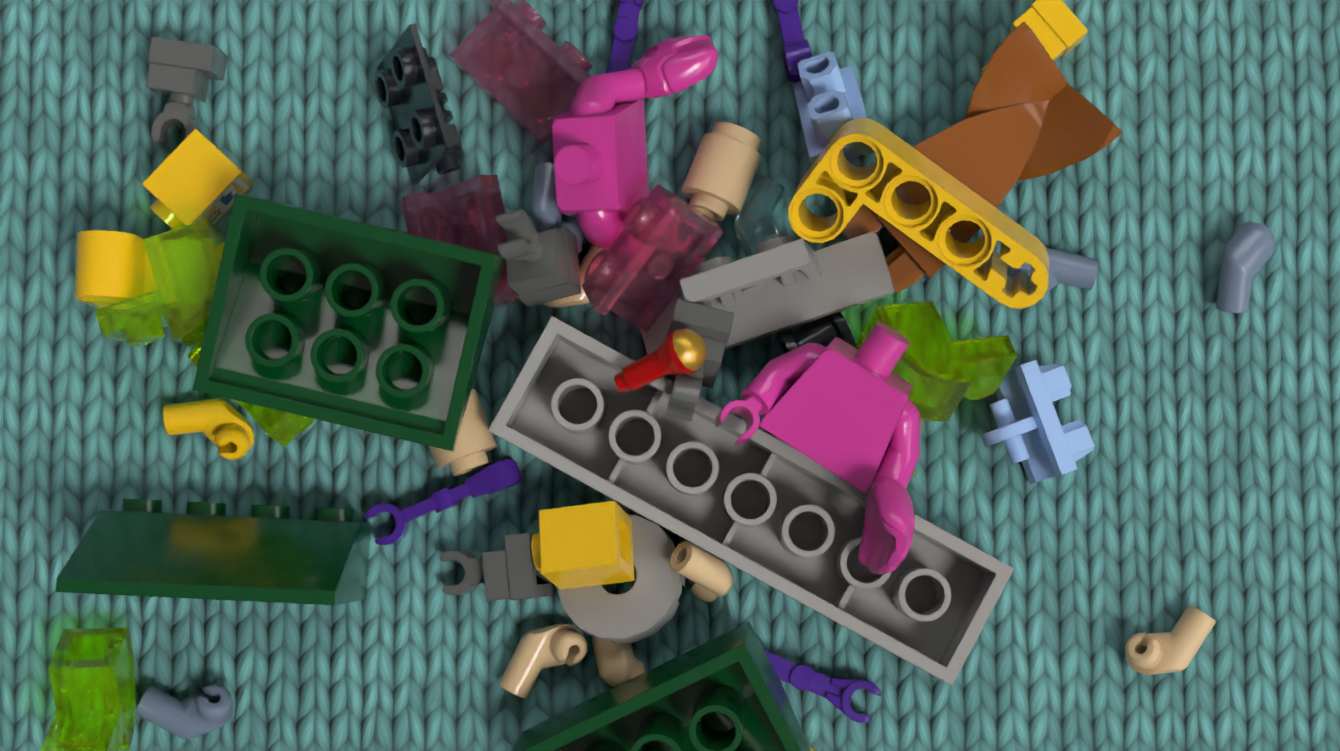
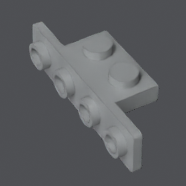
M869 232L814 251L803 238L794 241L793 236H780L760 243L756 246L757 254L734 262L732 257H718L699 264L695 267L696 275L679 280L683 296L638 311L637 319L647 354L658 350L659 345L665 340L677 299L734 313L726 350L893 294L895 287L879 237L876 233Z

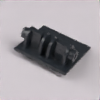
M410 24L377 67L375 89L380 104L384 108H389L395 131L393 132L392 142L395 157L401 167H407L411 183L415 185L434 167H436L437 174L439 175L459 170L462 167L459 157L464 155V151L455 124L446 125V123L453 119L452 112L441 109V106L448 101L446 93L441 92L444 87L436 59L428 57L426 48L422 47L416 24Z

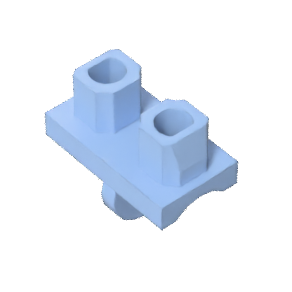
M829 51L801 60L797 64L801 82L793 84L811 164L815 162L836 132L846 122L856 118H867L853 65L840 69L834 52ZM852 142L843 147L844 156L850 163L860 154L867 155L875 152L869 145L863 142Z
M1033 360L990 377L999 400L989 405L998 429L981 435L985 447L1003 441L1011 464L1022 461L1030 484L1078 469L1075 462L1093 451L1094 443L1087 425L1083 424L1080 419L1062 426L1060 424L1052 402L1070 396L1072 386L1064 365L1038 366L1037 360Z

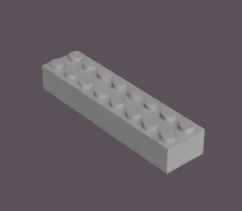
M551 316L488 431L925 672L953 685L1014 568L915 515L911 546L902 563L896 570L886 574L870 572L869 567L861 564L858 558L870 489L865 494L795 448L760 429H757L756 433L745 443L734 444L746 431L745 421L732 414H728L716 428L715 418L722 409L699 397L698 404L695 405L691 422L666 416L673 382L665 377L637 390L630 389L626 392H621L615 384L614 376L622 372L624 366L634 362V360Z

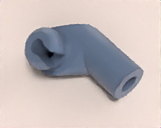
M554 163L536 165L533 175L530 214L537 232L540 233L567 226L577 237L579 254L583 248L584 233L577 221L562 222V213L559 212L556 203Z
M1254 222L1243 223L1236 228L1232 238L1224 246L1216 302L1218 310L1228 313H1246L1248 311L1252 280L1274 252V236L1266 225Z
M1046 248L1049 255V281L1045 294L1059 283L1087 290L1093 288L1098 272V259ZM1024 263L1018 269L1012 268L1009 276L1014 278L1019 272H1025L1031 276V265Z
M218 684L204 686L203 691L183 700H179L154 686H150L137 706L136 715L182 739L188 740L222 727L232 716L234 701L228 689Z

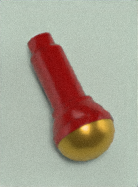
M687 328L676 329L668 334L663 343L659 345L658 350L624 366L623 371L614 376L615 384L621 392H626L630 389L637 390L668 374H692L698 371L704 364L707 355L705 343L701 336L693 330Z

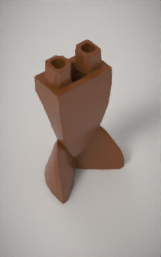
M1024 21L1005 38L993 53L973 91L966 119L918 143L913 148L991 205L998 208L1017 180L1049 175L1081 162L1108 146L1123 132L1097 107L1068 84L1044 46ZM915 181L901 183L895 188L898 197L909 205H919L931 198L929 190L924 185ZM864 204L842 231L847 239H851L869 232L877 234L884 228L898 244L899 247L885 258L895 287V294L915 284L923 276L928 280L931 279L946 265ZM962 220L950 226L949 232L955 240L968 243L981 228L972 221Z

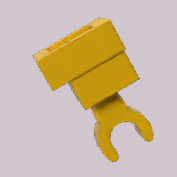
M1036 0L1024 14L1012 23L1010 32H1012L1025 21L1054 62L1073 50L1083 41L1088 33L1087 28L1062 0Z

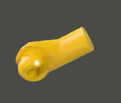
M213 398L164 406L163 420L168 436L202 432L219 448L217 453L227 460L242 458L254 443V431L250 422L224 399Z

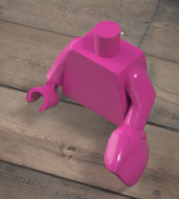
M679 36L666 39L648 49L641 59L633 64L631 69L586 78L579 85L570 104V109L553 118L552 137L557 208L560 213L577 218L579 227L592 245L602 249L647 251L652 246L653 250L663 257L689 254L696 250V247H684L678 239L679 227L696 225L692 218L684 216L657 220L653 225L649 221L650 203L643 98H658L671 95L672 93L675 94L708 77L716 68L718 59L717 50L710 36Z
M880 322L875 323L859 350L844 340L835 337L826 347L818 343L808 342L770 360L742 391V400L731 401L718 413L715 418V427L717 428L728 414H737L744 419L746 431L734 444L745 443L756 433L760 426L865 494L873 482L866 504L865 522L858 558L861 564L869 567L870 572L886 574L896 570L905 559L914 533V507L906 488L920 457V412L915 404L908 399L913 385L893 372L910 342L902 334ZM759 415H765L760 423Z

